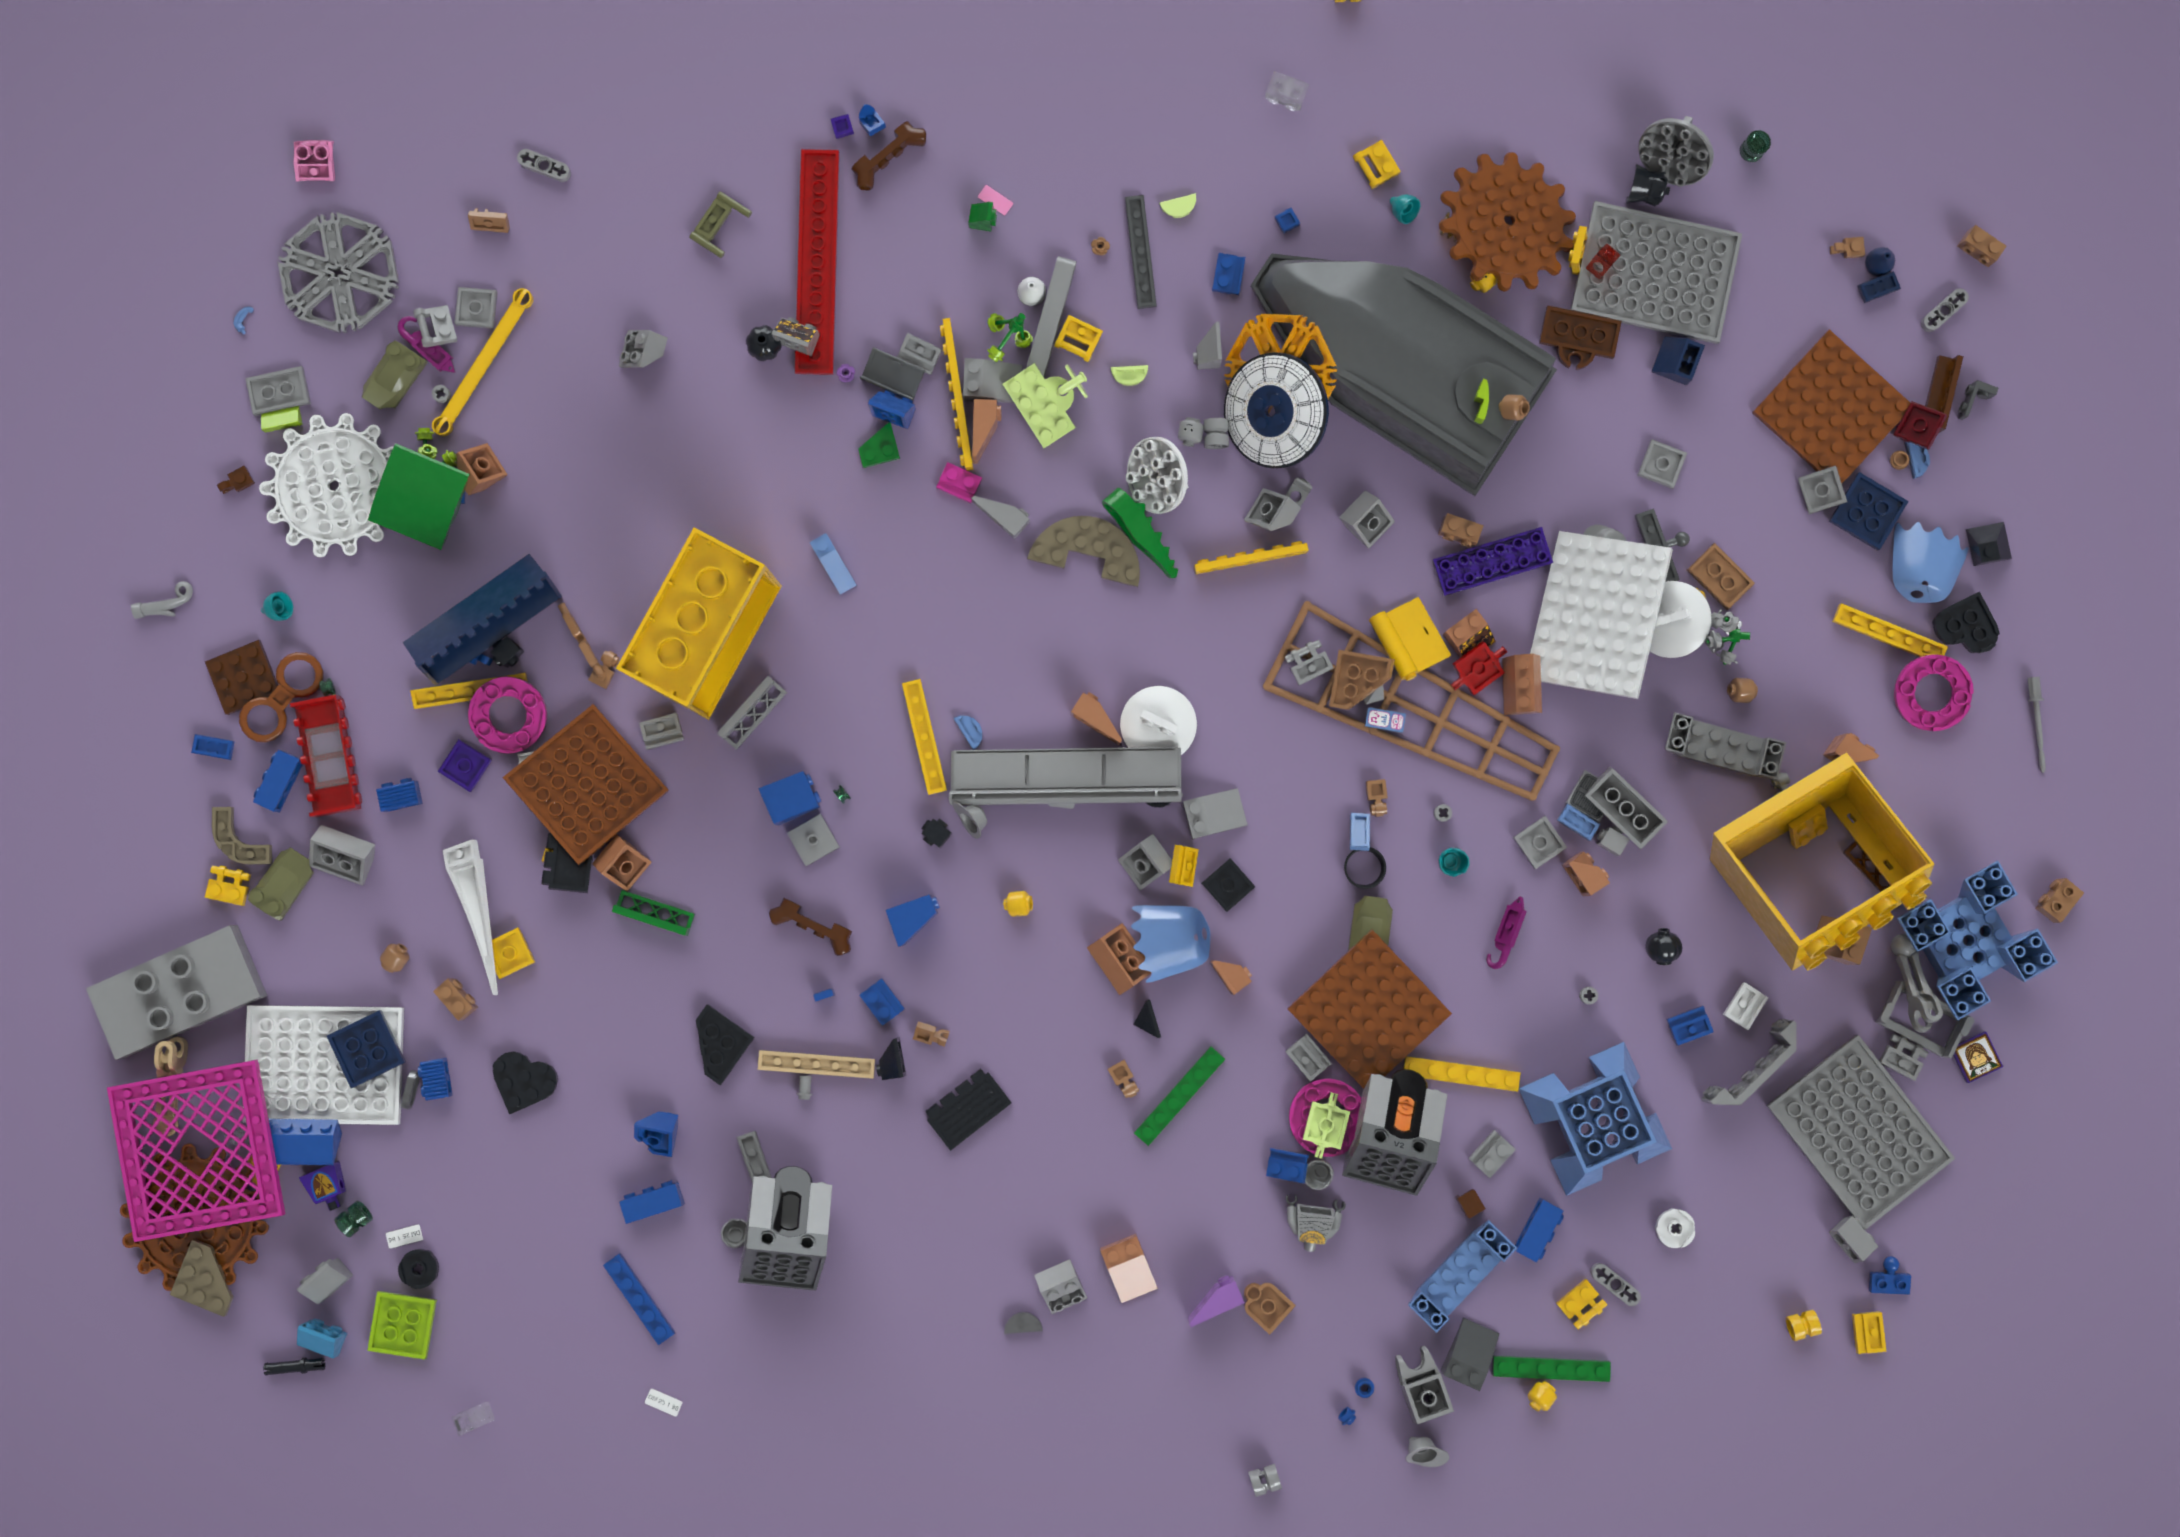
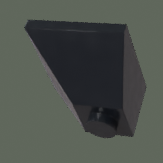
M2004 522L1966 529L1974 566L2012 559Z
M896 1037L891 1041L880 1058L879 1065H876L878 1077L881 1076L882 1080L906 1076L900 1037Z

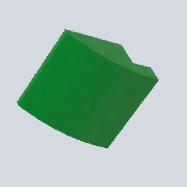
M396 443L380 480L368 520L441 550L447 540L450 527L458 514L470 474Z

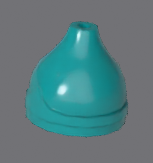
M1404 194L1390 199L1392 213L1400 223L1409 224L1417 217L1421 207L1417 197Z
M274 592L264 600L261 612L274 621H283L291 617L294 608L293 602L286 593Z

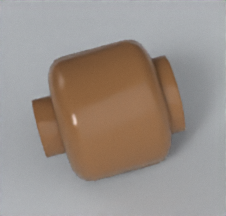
M1506 395L1499 403V411L1506 420H1522L1529 413V402L1522 395Z
M1734 678L1727 686V694L1734 702L1749 703L1757 696L1758 688L1752 679Z
M400 943L389 944L380 956L383 969L391 973L401 971L410 958L406 946Z

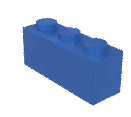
M278 750L271 757V765L262 776L263 782L255 790L253 796L254 803L280 813L303 766L300 758L282 750Z
M672 1180L661 1183V1187L654 1189L653 1186L642 1189L643 1193L635 1195V1192L624 1195L623 1200L619 1201L626 1224L681 1207L685 1204L679 1183H673Z
M1539 1198L1515 1243L1517 1247L1515 1251L1536 1263L1538 1259L1541 1260L1546 1252L1544 1248L1547 1242L1550 1243L1555 1235L1553 1231L1556 1225H1560L1564 1218L1562 1214L1564 1210Z

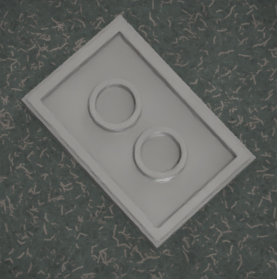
M302 366L245 378L254 416L311 404Z

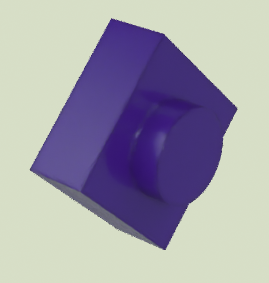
M849 114L830 119L836 139L854 134Z

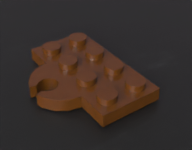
M1547 305L1539 344L1557 347L1558 358L1567 368L1571 366L1570 356H1578L1580 362L1576 365V370L1587 367L1595 356L1609 359L1615 357L1622 321Z

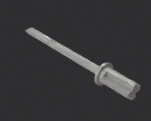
M2040 677L2028 678L2030 697L2028 702L2033 701L2037 744L2040 749L2039 765L2041 772L2044 773L2046 765L2042 750L2043 734L2039 701L2044 700V698H2042Z

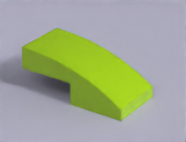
M1484 378L1480 382L1474 398L1475 402L1481 403L1474 422L1482 424L1485 420L1489 404V386Z

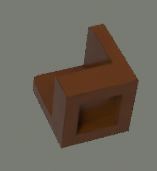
M1474 1189L1461 1196H1455L1465 1216L1469 1219L1486 1209Z

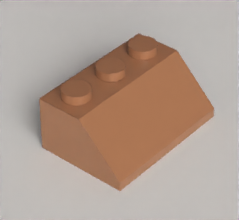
M1520 654L1502 658L1503 671L1505 672L1503 674L1504 715L1542 713L1540 655Z
M1123 923L1087 947L1119 995L1151 974L1150 971L1138 968L1145 961V956L1133 948L1136 942Z

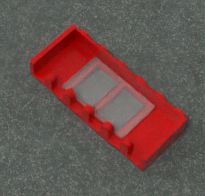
M335 694L290 703V707L295 708L297 718L293 719L294 725L299 728L300 737L297 738V744L302 746L303 751L300 761L306 768L307 775H304L303 779L309 785L310 794H307V800L312 802L313 812L309 813V816L316 818L361 809L362 796L358 792V776L354 773L353 766L356 765V762L350 750L352 740L347 733L349 723L344 713L346 709L344 699Z

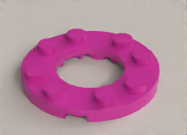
M1936 654L1921 656L1907 664L1900 672L1894 688L1895 704L1900 715L1912 726L1927 731H1941L1959 723L1968 713L1971 707L1972 694H1974L1972 679L1965 667L1953 658ZM1929 674H1938L1945 677L1952 688L1949 703L1938 711L1922 709L1915 699L1917 683Z
M504 676L492 679L478 688L469 704L468 719L471 730L479 739L478 741L485 747L499 753H516L529 748L541 737L547 722V709L543 697L532 684L517 677ZM512 696L519 699L525 706L527 720L519 731L503 733L492 725L489 718V710L492 703L498 698Z
M1330 1078L1314 1080L1302 1087L1293 1098L1289 1109V1125L1293 1136L1304 1149L1315 1154L1317 1145L1302 1139L1312 1101L1317 1102L1321 1099L1329 1098L1330 1092L1339 1094L1337 1101L1346 1111H1350L1341 1150L1332 1147L1325 1148L1324 1157L1338 1156L1349 1150L1355 1137L1361 1097L1354 1088L1340 1080Z

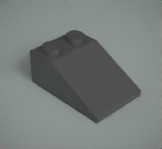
M1463 1317L1440 1372L1446 1377L1480 1391L1491 1364L1499 1333Z

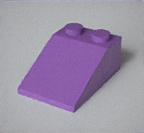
M1225 1275L1218 1279V1283L1213 1285L1189 1315L1188 1321L1191 1327L1245 1303L1233 1276Z

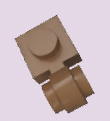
M605 651L601 657L604 665H600L605 675L597 678L593 670L588 680L607 689L615 672L610 670V667L615 668L620 657L612 651Z
M1386 780L1366 781L1367 800H1374V803L1370 804L1371 816L1382 817L1384 814H1387V805L1381 801V799L1388 798Z
M1125 1060L1107 1069L1116 1086L1123 1083L1124 1087L1120 1089L1125 1098H1132L1137 1095V1092H1139L1137 1085L1134 1081L1131 1083L1128 1081L1134 1076Z

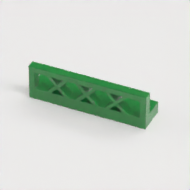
M621 890L617 905H614L612 909L613 913L684 936H688L695 916L694 913ZM625 895L632 897L635 903L634 906L630 908L621 906ZM645 902L650 903L653 911L644 914L639 905ZM666 908L672 917L663 920L657 911ZM681 914L689 916L686 927L679 925L675 917Z

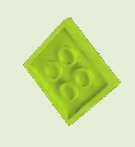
M378 1291L367 1351L427 1359L437 1300Z

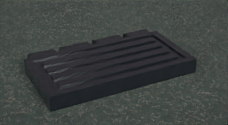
M548 833L546 849L553 850V852H545L543 867L551 869V871L543 870L541 884L549 886V890L588 893L593 854L578 865L553 835Z
M981 1068L970 1076L974 1084L971 1085L966 1079L955 1088L959 1094L957 1097L951 1091L939 1100L943 1108H940L935 1103L925 1111L930 1117L927 1121L950 1151L1012 1103L990 1073L985 1074Z

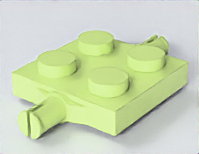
M1330 1092L1329 1101L1326 1104L1313 1101L1311 1103L1302 1139L1317 1145L1314 1157L1322 1159L1324 1149L1328 1147L1341 1150L1350 1111L1342 1110L1335 1106L1339 1094Z

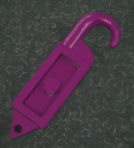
M406 316L398 322L399 334L437 370L455 373L452 362L453 357L440 345L423 347L420 330L413 334L405 330V323L407 321L417 322L416 318Z
M1521 896L1511 905H1507L1496 934L1495 946L1498 950L1502 951L1499 961L1493 963L1491 961V954L1487 955V964L1492 969L1503 967L1507 962L1511 948H1514L1527 913L1524 910V901Z

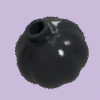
M770 326L754 327L746 337L748 353L759 361L774 359L782 348L781 341L774 340L772 336L774 329Z
M1659 928L1658 932L1651 934L1647 938L1645 944L1648 956L1653 961H1656L1658 965L1672 964V961L1680 957L1683 949L1679 937L1671 933L1668 928Z

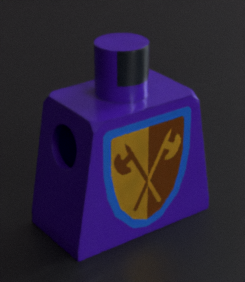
M339 1161L334 1162V1165H327L299 1177L315 1204L326 1201L329 1211L341 1207L337 1195L346 1192Z

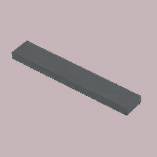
M1144 195L1125 197L1138 309L1157 307Z

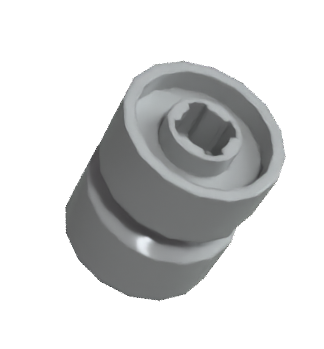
M1209 418L1204 420V432L1207 433L1204 437V448L1223 449L1229 447V435L1225 434L1228 431V419Z
M1275 1464L1265 1466L1263 1471L1256 1469L1248 1472L1256 1497L1266 1494L1267 1490L1273 1492L1282 1489ZM1265 1477L1267 1483L1261 1484L1260 1479Z

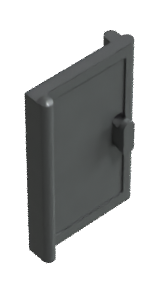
M873 347L860 379L913 401L922 377L925 374V369Z

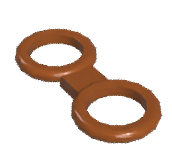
M295 652L284 657L276 668L278 686L268 698L258 697L252 699L243 706L239 714V724L242 732L256 742H269L277 739L286 728L287 716L284 709L294 697L303 698L310 696L320 688L324 672L319 661L314 656L302 652ZM295 660H304L311 664L315 671V680L309 688L298 690L287 684L284 671L289 663ZM258 705H267L273 708L279 718L277 728L272 733L266 735L254 732L247 722L248 714L252 708Z

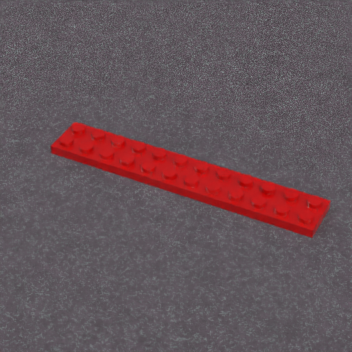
M801 149L796 320L799 321L798 324L804 326L806 324L815 326L820 336L812 356L795 350V374L833 375L839 150Z

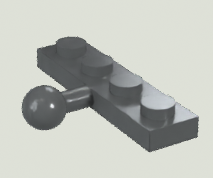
M1654 509L1635 515L1644 544L1662 547H1672L1675 545L1684 547L1690 541V537L1686 532H1678L1674 538L1665 540ZM1672 557L1666 582L1680 580Z

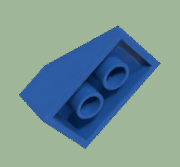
M879 391L868 402L873 417L891 422L905 429L909 428L916 410L912 400L904 397L902 399L896 398L895 394L889 391L884 393Z

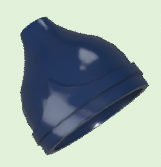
M1875 248L1866 257V269L1870 274L1877 277L1888 274L1894 268L1895 255L1889 248Z

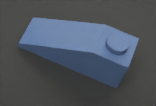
M826 533L809 542L840 595L857 586Z

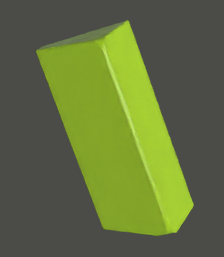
M299 406L261 414V430L265 433L303 425Z

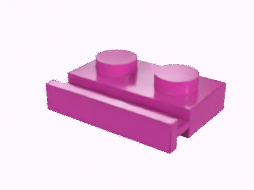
M947 462L936 488L971 504V498L975 496L982 477Z

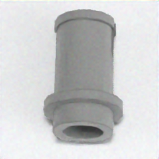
M799 1076L798 1099L810 1100V1096H812L810 1094L812 1076Z

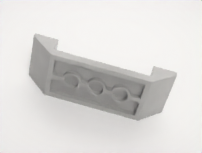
M1674 712L1665 750L1680 757L1728 770L1777 780L1787 742L1769 737L1763 739L1696 721L1691 716Z
M1777 1020L1771 1026L1773 1029L1769 1033L1780 1044L1772 1046L1769 1050L1770 1054L1765 1058H1760L1755 1063L1756 1067L1752 1071H1747L1741 1077L1742 1081L1738 1085L1734 1084L1728 1091L1722 1087L1710 1086L1703 1092L1704 1096L1701 1100L1706 1103L1719 1105H1741L1796 1052L1797 1023L1794 1020Z

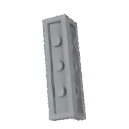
M767 676L717 734L737 750L787 692ZM775 686L781 693L776 699H769L768 691ZM758 702H766L764 713H756ZM753 716L754 724L751 727L743 728V719ZM733 731H741V739L736 744L728 738Z

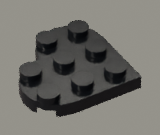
M1980 591L1943 609L1932 621L1935 635L1943 644L1956 645L1962 643L1970 653L1990 651L1996 646L1998 635L2000 634L1998 625Z
M520 1052L504 1053L493 1063L494 1080L509 1115L548 1098L557 1087L558 1075L553 1066L541 1061L531 1063L529 1058Z

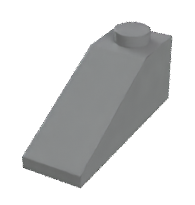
M977 496L971 498L977 507L1014 539L1030 523L1029 514L1022 508L1017 509L1015 506Z

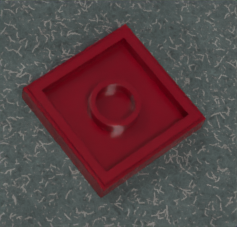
M1911 401L1893 435L1896 438L1929 450L1944 424L1947 414Z

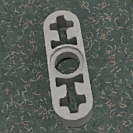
M528 149L521 150L517 155V160L523 168L559 182H566L571 177V171L565 163ZM529 155L530 159L535 161V166L533 162L529 160L525 162L522 158ZM542 161L549 162V167L546 170L539 169V164ZM555 167L559 171H562L564 168L566 173L559 176L558 172L553 170V168Z
M1956 289L1921 320L1922 329L1926 332H1933L1967 303L1969 299L1967 291ZM1958 295H1961L1962 298L1953 305V303L1951 302L1954 299H1956ZM1941 306L1949 308L1948 315H1943L1940 312ZM1936 316L1938 319L1933 325L1929 326L1927 323Z
M1596 1263L1591 1267V1276L1629 1306H1635L1640 1302L1641 1295L1639 1291L1606 1265ZM1597 1268H1604L1603 1273L1609 1276L1607 1280L1601 1275L1597 1277ZM1614 1279H1619L1621 1282V1286L1617 1290H1613L1610 1286L1611 1281ZM1624 1289L1631 1294L1635 1292L1633 1295L1635 1299L1627 1301L1629 1297L1623 1293Z

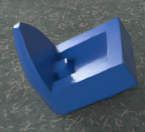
M864 104L859 112V122L868 135L872 136L885 129L886 125L874 107Z

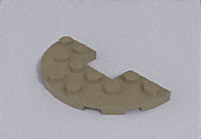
M1073 516L1052 524L1035 540L1027 560L1064 569L1068 552L1073 551L1104 559L1105 564L1101 578L1138 587L1139 561L1132 543L1115 525L1097 517Z

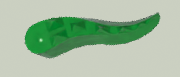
M1116 488L1102 501L1103 507L1115 519L1134 546L1150 558L1168 578H1176L1178 568L1173 567L1175 560H1170L1168 556L1170 547H1164L1160 542L1162 532H1154L1151 527L1152 516L1146 517L1144 514L1146 505L1144 503H1135L1124 490Z

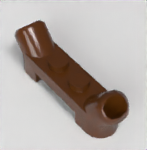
M909 121L894 130L895 140L871 160L864 155L852 166L851 170L857 175V187L865 191L873 189L875 172L887 167L889 161L893 157H899L905 147H923L926 144V131L923 128H914Z
M783 898L780 906L770 909L769 916L772 924L779 925L794 920L797 922L796 926L804 930L808 927L814 930L813 934L820 938H824V936L829 937L835 955L840 956L851 951L848 939L853 931L837 923H834L832 929L809 919L799 914L801 905L786 898Z

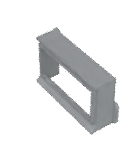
M1895 981L1889 998L1875 1023L1900 1036L1906 1037L1913 1043L1921 1045L1942 1058H1952L1962 1036L1969 1034L1974 1018L1967 1015L1958 1020L1945 1047H1942L1889 1019L1900 993L1906 994L1904 981ZM1939 1000L1943 1014L1956 1020L1948 1005Z

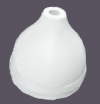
M1027 277L1018 286V297L1025 305L1036 306L1045 299L1046 287L1040 279Z

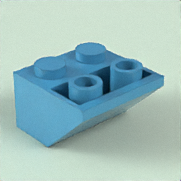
M313 1319L299 1325L297 1329V1345L327 1357L335 1358L340 1354L347 1333L343 1332L341 1327L335 1325L330 1327L324 1325V1321L320 1319Z

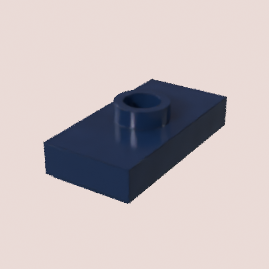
M1894 271L1857 286L1864 303L1901 289Z

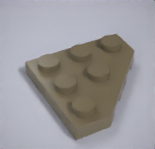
M193 1239L170 1295L224 1317L228 1313L234 1296L227 1286L225 1274L221 1265L217 1262L213 1246Z

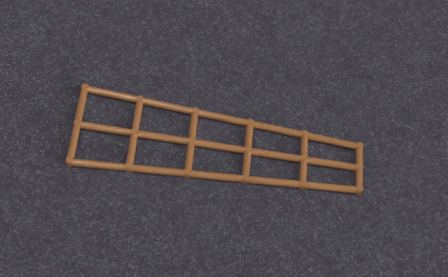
M1309 601L1303 603L1263 684V690L1530 801L1537 799V795L1560 751V747L1459 688L1454 691L1450 683L1427 670L1417 674L1451 693L1439 717L1395 695L1402 681L1398 672L1389 690H1384V700L1379 708L1387 710L1390 703L1393 702L1435 723L1436 725L1424 748L1380 729L1364 727L1365 723L1325 707L1332 692L1336 666L1333 664V669L1330 670L1333 674L1318 704L1272 685L1288 651L1301 649L1292 645L1308 611L1351 635L1345 651L1352 652L1357 641L1360 640L1388 656L1383 645L1311 604ZM1310 653L1302 656V658L1308 660L1312 658V656ZM1457 697L1500 721L1491 742L1446 721ZM1507 726L1550 750L1543 768L1498 746ZM1442 728L1487 749L1478 770L1431 751ZM1494 753L1539 775L1531 792L1485 773Z

